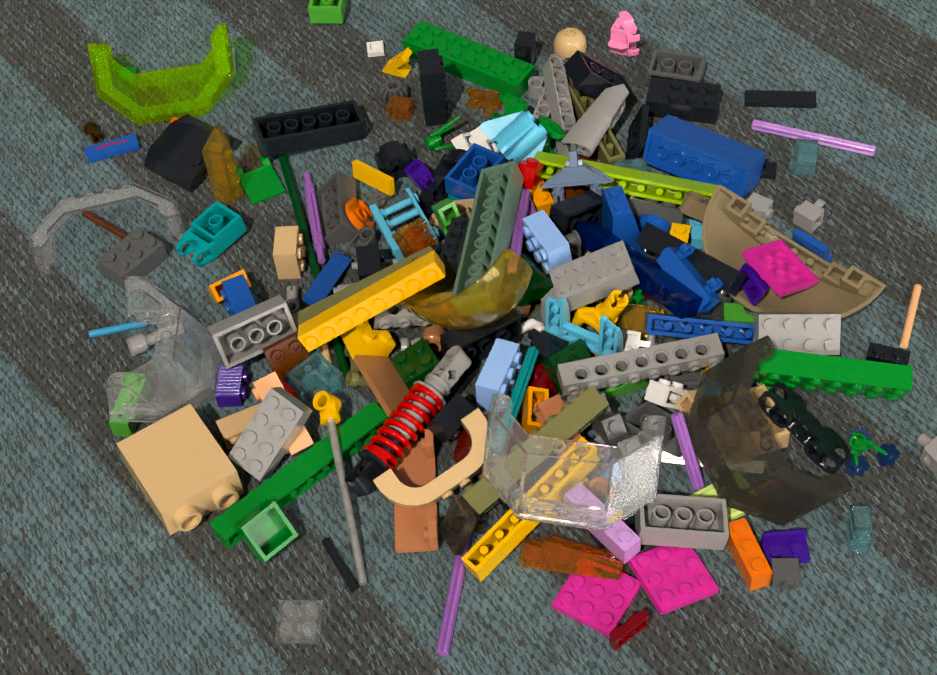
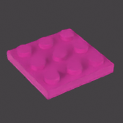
M781 239L746 249L742 254L747 263L754 268L779 297L816 286L819 282V279Z
M659 546L635 555L627 562L660 616L710 597L719 591V587L693 548Z
M584 553L551 606L566 616L609 637L610 632L623 619L642 586L637 579Z

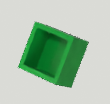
M268 499L233 525L255 558L263 562L269 560L298 536V533L277 503Z

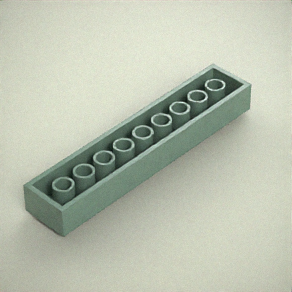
M516 161L481 169L451 297V302L460 317L498 309L524 176Z

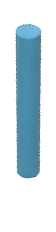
M146 319L89 330V336L93 338L147 327L148 324Z

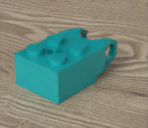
M216 201L190 224L191 227L183 234L176 246V250L180 256L195 251L192 258L195 266H203L215 260L244 234L247 229L239 214ZM185 243H188V245H187V247L185 248V250L182 251V250H181V249H182V246H183ZM204 254L203 259L198 262L199 256Z

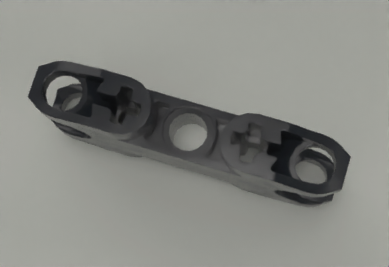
M776 382L758 398L759 406L768 418L779 428H786L804 445L806 456L823 471L834 475L842 467V464L852 457L850 448L833 429L823 427L806 410L805 402L785 384ZM776 388H780L783 390V398H780L775 394ZM770 397L775 405L773 407L767 406L764 398ZM802 425H805L808 431L803 429ZM840 448L844 450L845 458H840L836 454L835 449ZM826 458H831L835 462L836 467H828Z

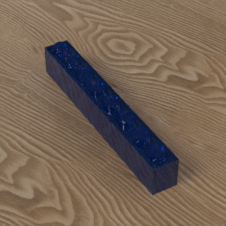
M595 220L578 222L576 231L581 238V246L591 253L621 241L620 238ZM624 242L640 281V284L635 286L680 319L696 316L703 298Z

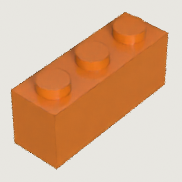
M746 518L728 522L729 538L726 544L749 591L770 585L773 572Z

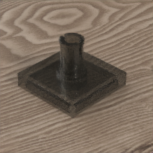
M454 494L439 532L453 554L462 556L471 533L481 535L484 530V524L482 521H477L476 516L462 495Z

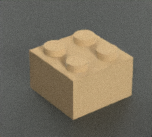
M298 226L275 227L273 259L278 279H301V272L305 271V262L302 259L306 257V247L302 246L303 234L299 233Z

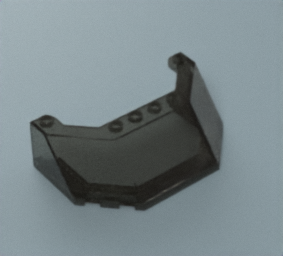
M767 335L746 345L702 373L686 425L693 448L718 497L726 499V506L742 511L747 515L770 521L775 525L784 526L842 498L851 492V489L845 478L840 475H831L823 480H819L791 470L750 392L755 374L760 370L759 363L770 359L774 354V345Z

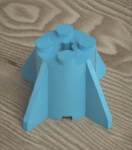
M528 110L489 120L479 126V129L493 144L495 142L498 143L495 146L509 161H516L517 165L527 157L534 158L537 151L542 152L547 140L546 134L548 133L541 124L537 126L534 123L536 119Z

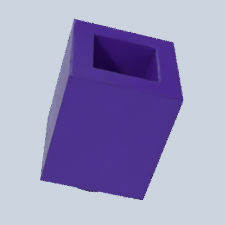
M417 158L403 170L420 190L423 188L427 189L428 186L426 184L429 181H435L425 164Z

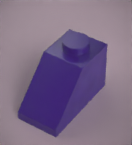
M744 263L739 271L747 275L741 288L751 304L756 306L766 293L768 284L748 263Z

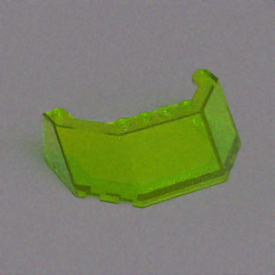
M226 23L218 24L214 29L213 34L210 35L212 48L201 64L135 74L114 60L112 48L108 44H87L97 97L132 120L136 125L170 121L173 117L181 118L186 114L193 117L207 115L235 76L229 25Z

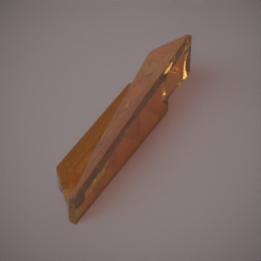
M550 535L543 542L531 537L521 542L518 566L619 580L621 578L623 562L615 560L613 553Z

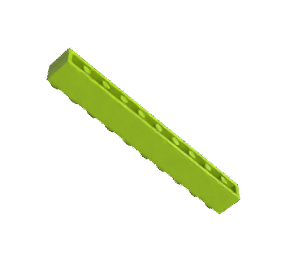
M537 151L534 156L538 162L544 164L541 178L544 179L552 177L566 165V160H569L567 156ZM583 160V163L615 179L613 183L601 184L602 190L621 185L624 193L627 195L681 205L688 191H694L711 198L719 186Z

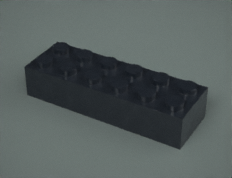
M355 100L255 117L252 118V131L261 157L364 139L365 122Z

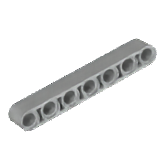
M552 54L542 67L551 119L567 135L576 124L564 61L561 56ZM555 139L558 155L569 157L571 144H561L562 139Z

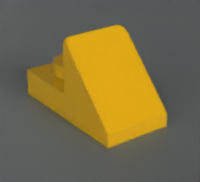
M407 47L388 60L382 72L405 78L412 68L408 64L412 51Z

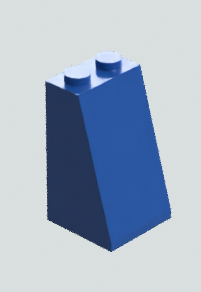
M622 186L603 189L602 236L605 245L609 246L623 240L628 251L648 255V253L640 250L641 245L636 243L641 232Z

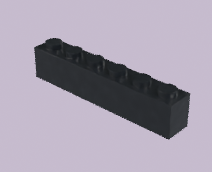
M646 222L636 240V243L641 245L640 250L649 255L651 252L656 253L655 258L657 259L665 248H679L683 243H686ZM695 248L691 255L686 257L706 282L712 277L715 279L720 278L724 284L717 292L726 297L728 293L736 296L747 275L697 248Z

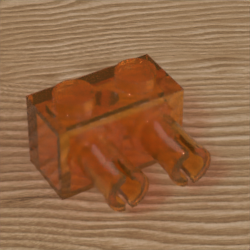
M418 218L400 227L392 235L405 258L428 246H431L436 252L434 245L437 243V238L434 239L436 236L433 234L426 236L424 229L427 227V222L423 224L425 221L423 218Z

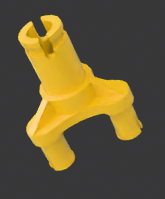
M613 290L604 302L599 303L596 307L583 306L578 308L570 323L580 327L586 323L599 332L600 317L605 315L609 321L616 325L618 315L628 305V296L625 294L620 298L619 295L622 291Z

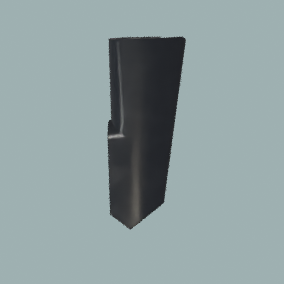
M451 149L448 154L444 153L433 173L435 181H429L426 184L428 188H423L420 192V203L418 204L425 216L433 213L431 206L444 200L448 195L445 193L444 178L466 153V150Z

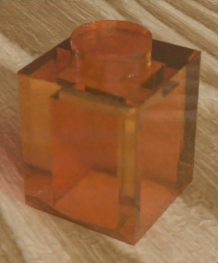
M392 95L390 102H387L386 105L389 119L410 121L414 110L413 99L411 97Z

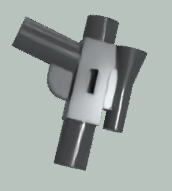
M395 190V194L392 196L381 191L366 194L367 201L364 203L368 208L376 203L378 209H381L386 205V201L397 196V192Z

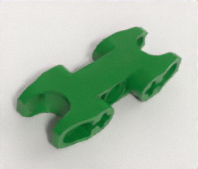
M500 92L498 97L504 104V114L491 113L490 120L521 111L526 112L529 103L511 93ZM540 115L534 123L537 126L541 124L548 132L542 152L556 154L551 149V139H563L566 133L551 118Z

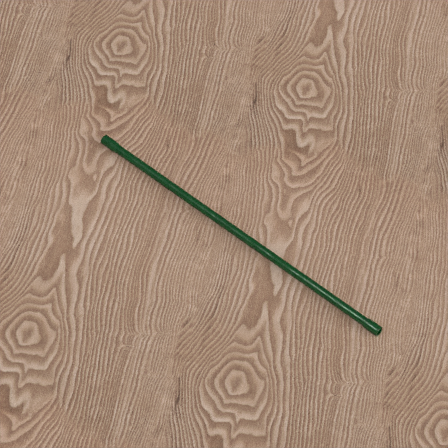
M278 154L299 231L303 234V245L306 247V255L313 280H315L321 270L287 154ZM339 335L332 339L331 342L339 366L342 384L346 386L345 379L350 366L348 365Z

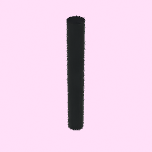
M328 537L324 538L321 542L351 592L358 590V585Z

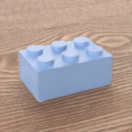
M543 209L522 218L524 224L522 231L527 238V241H525L526 247L529 252L533 251L536 262L542 264V269L546 275L549 274L548 270L572 261L568 241Z
M496 338L475 384L477 408L500 414L503 407H507L509 402L508 395L510 392H513L516 383L515 379L519 375L522 366L520 364L522 359L520 344Z

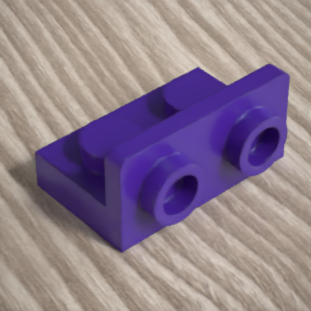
M794 528L780 532L772 530L763 533L761 548L769 566L771 558H798L799 564L810 563L806 542V529L799 530Z

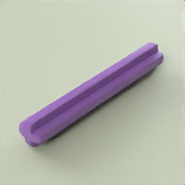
M677 411L671 414V420L692 488L701 490L705 484L684 415L682 412Z

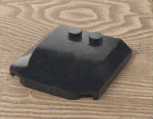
M186 114L170 123L150 146L144 166L147 170L193 193L203 181L201 175L220 152L225 154L235 140L232 136Z

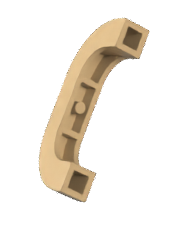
M477 408L461 419L462 426L472 440L471 450L463 460L428 484L417 488L401 483L390 468L373 480L381 494L395 505L418 509L430 506L441 499L447 500L454 494L453 491L459 486L464 488L472 482L471 478L484 467L491 450L490 428L480 409Z

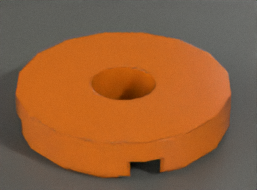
M353 197L346 202V214L356 229L360 230L365 226L374 227V221L371 220L372 213L362 200H356Z

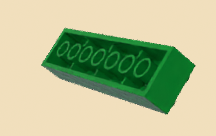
M422 20L402 40L403 50L408 47L412 51L411 58L418 60L417 51L438 48L439 55L443 56L444 66L441 67L445 68V72L496 93L508 92L522 97L528 90L529 78L535 76V65Z
M746 346L738 355L736 380H742L744 384L759 382L768 387H772L776 382L785 384L790 389L800 387L808 392L824 390L826 394L840 392L849 397L864 395L866 399L881 397L885 398L886 401L896 402L912 391L913 366Z

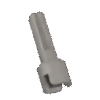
M174 324L147 335L142 333L127 338L126 341L131 354L135 356L148 351L151 345L182 334V330L179 324Z

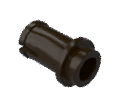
M87 122L84 125V133L89 135L94 143L101 141L98 136L103 139V135L98 131L95 123Z

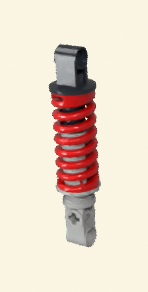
M459 345L451 347L433 371L426 375L424 382L417 380V382L413 383L410 391L404 396L403 402L397 405V410H393L390 413V418H387L383 422V426L377 429V435H373L370 438V443L365 444L358 451L360 461L345 477V482L357 496L362 497L369 493L374 485L373 480L390 468L393 470L394 466H397L398 461L394 456L403 458L405 453L402 448L410 449V441H417L418 439L416 432L423 433L425 431L423 424L428 425L431 418L429 415L435 417L438 411L446 405L444 396L450 393L452 386L471 365L470 358Z

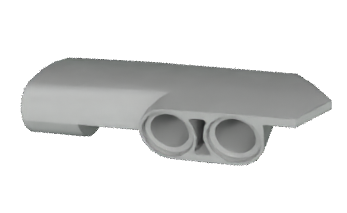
M621 84L606 88L562 139L561 144H571V150L577 149L580 155L592 156L607 129L614 127L624 111L625 99L629 94L626 86Z

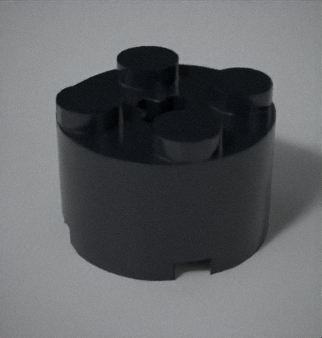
M390 141L379 147L380 151L374 154L379 171L393 177L394 182L398 178L408 177L403 170L414 161L406 143H399V141Z

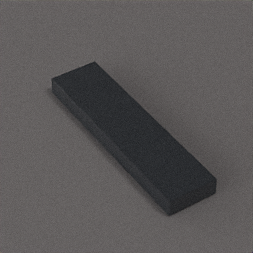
M745 90L744 107L816 108L817 104L815 91Z

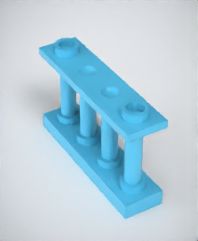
M409 187L406 188L409 198L386 209H378L376 203L369 206L397 262L404 259L402 253L406 249L429 238H432L433 242L439 245L437 240L439 233L435 225L431 227L418 204L420 201L417 194H412ZM411 204L414 207L413 210L390 221L388 219L384 220L387 218L386 216ZM417 215L421 219L396 232L390 231L393 229L392 227ZM425 226L426 232L403 243H397L399 238Z

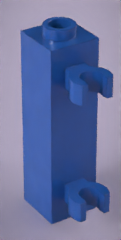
M683 243L679 248L667 247L662 250L659 258L656 260L657 263L698 313H708L721 300L715 291L720 289L724 283L720 278L715 279L714 277L708 282L705 281L686 258L695 251V248L690 243L688 245Z

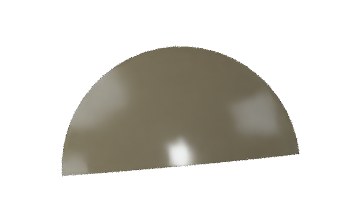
M719 184L712 194L702 225L703 250L706 254L739 271L743 264L747 263L742 257L746 249L781 239L819 279L816 286L783 297L775 294L768 285L766 293L756 306L751 304L741 287L736 296L729 294L735 301L750 311L837 312L841 314L842 319L870 304L886 288L887 285L854 265H851L847 270L834 261L830 264L766 225L767 221L751 211L752 203Z

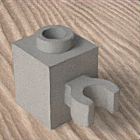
M818 199L815 204H812L805 200L801 205H797L793 211V223L812 233L823 222L825 210L823 206L826 202Z

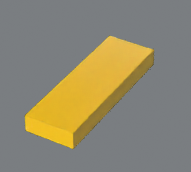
M357 159L352 161L354 178L389 196L395 194L393 177Z

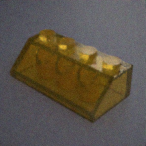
M215 125L202 150L215 201L236 205L238 199L243 195L240 176L236 170L237 164L234 162L233 150L228 138L220 126Z

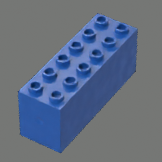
M667 115L648 130L642 162L683 179L714 185L720 184L744 199L759 184L767 153L674 116Z

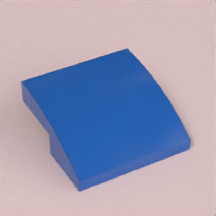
M798 228L793 232L792 240L831 263L832 256L828 254V246Z

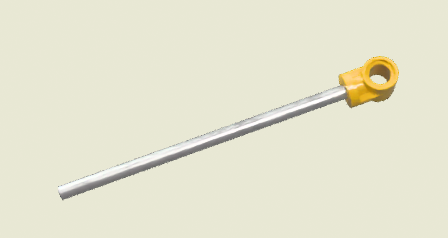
M322 390L314 396L313 407L319 411L321 425L328 427L358 582L362 586L368 583L349 489L345 482L346 474L336 430V424L341 420L339 414L341 400L337 396Z

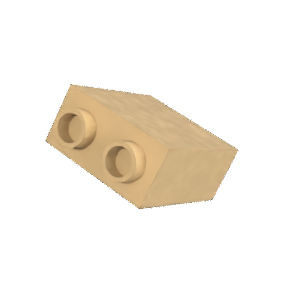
M191 404L116 443L125 466L169 535L179 530L186 532L194 529L201 522L203 516L216 509L226 510L230 508L233 503L238 501L239 496L244 494L237 470Z

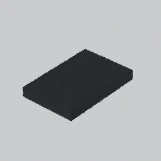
M643 104L629 126L625 166L631 167L645 146L649 114L648 105Z

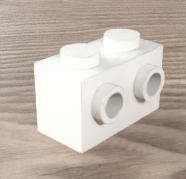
M659 378V381H649L644 400L663 407L679 410L676 402L690 390L683 388L684 384L676 381L671 383L669 380Z

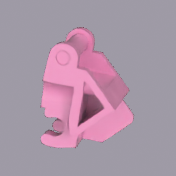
M621 11L619 18L616 19L611 27V37L608 46L611 52L630 57L639 55L640 49L636 48V41L640 40V34H636L637 26L634 23L633 17L627 11Z

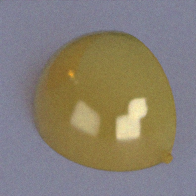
M504 249L493 265L477 281L452 297L455 281L439 280L401 302L417 317L432 325L454 330L479 328L502 318L519 303L528 289L533 271L522 257L511 249Z

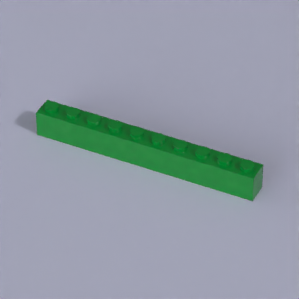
M374 401L364 406L360 412L348 418L345 423L336 429L343 463L362 449L365 444H369L370 438L373 435H377V429L383 426V422L387 418H390ZM329 435L321 441H317L306 452L299 454L294 461L283 466L279 472L267 478L263 484L251 490L244 498L233 503L228 510L221 515H217L209 523L213 534L228 550L242 540L233 525L266 499L273 500L282 510L336 469Z

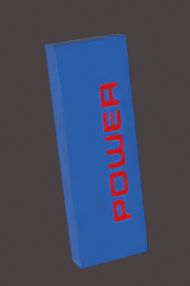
M134 133L88 146L84 149L88 162L93 163L139 150L140 147Z

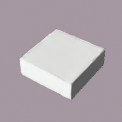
M383 40L366 42L368 57L385 56Z

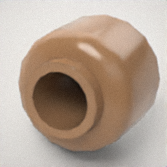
M436 325L425 328L422 332V338L425 339L434 354H440V335L445 330Z

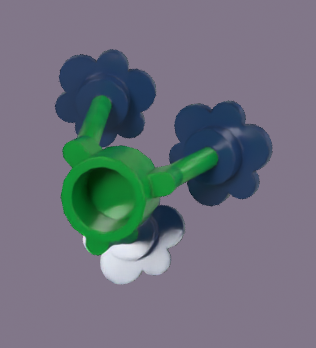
M853 427L850 430V435L847 436V440L852 448V457L844 465L847 468V473L851 476L856 474L862 476L864 471L870 468L864 456L858 457L857 455L858 453L866 452L869 447L878 451L876 457L879 459V464L883 467H886L888 464L894 465L895 460L900 457V452L894 444H883L881 447L875 445L872 442V436L867 434L866 428L859 429L858 427Z

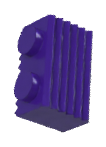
M237 364L228 369L224 365H219L215 394L218 407H241L243 399L247 398V389L244 386L249 381L248 371H245L243 364Z

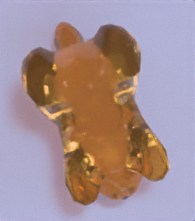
M480 87L477 89H466V93L470 98V101L466 103L468 108H483V114L486 116H490L491 113L495 114L500 109L502 101L498 97L499 92L497 90L484 91Z

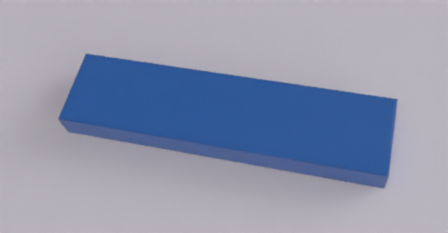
M335 251L304 294L302 301L312 305L328 297L333 287L336 286L350 266L352 259Z

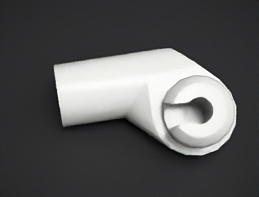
M533 318L521 323L522 334L528 330L531 331L533 328L540 333L545 330L544 323Z

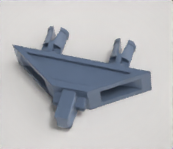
M575 149L569 151V160H566V165L544 182L539 189H553L555 204L558 203L559 197L560 201L565 200L564 187L589 185L590 190L602 196L601 184L613 183L615 179L583 163V159L578 158V150Z

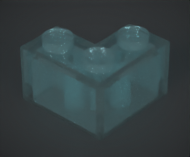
M317 351L286 374L288 384L301 399H304L317 388L333 395H337L346 388L343 373Z

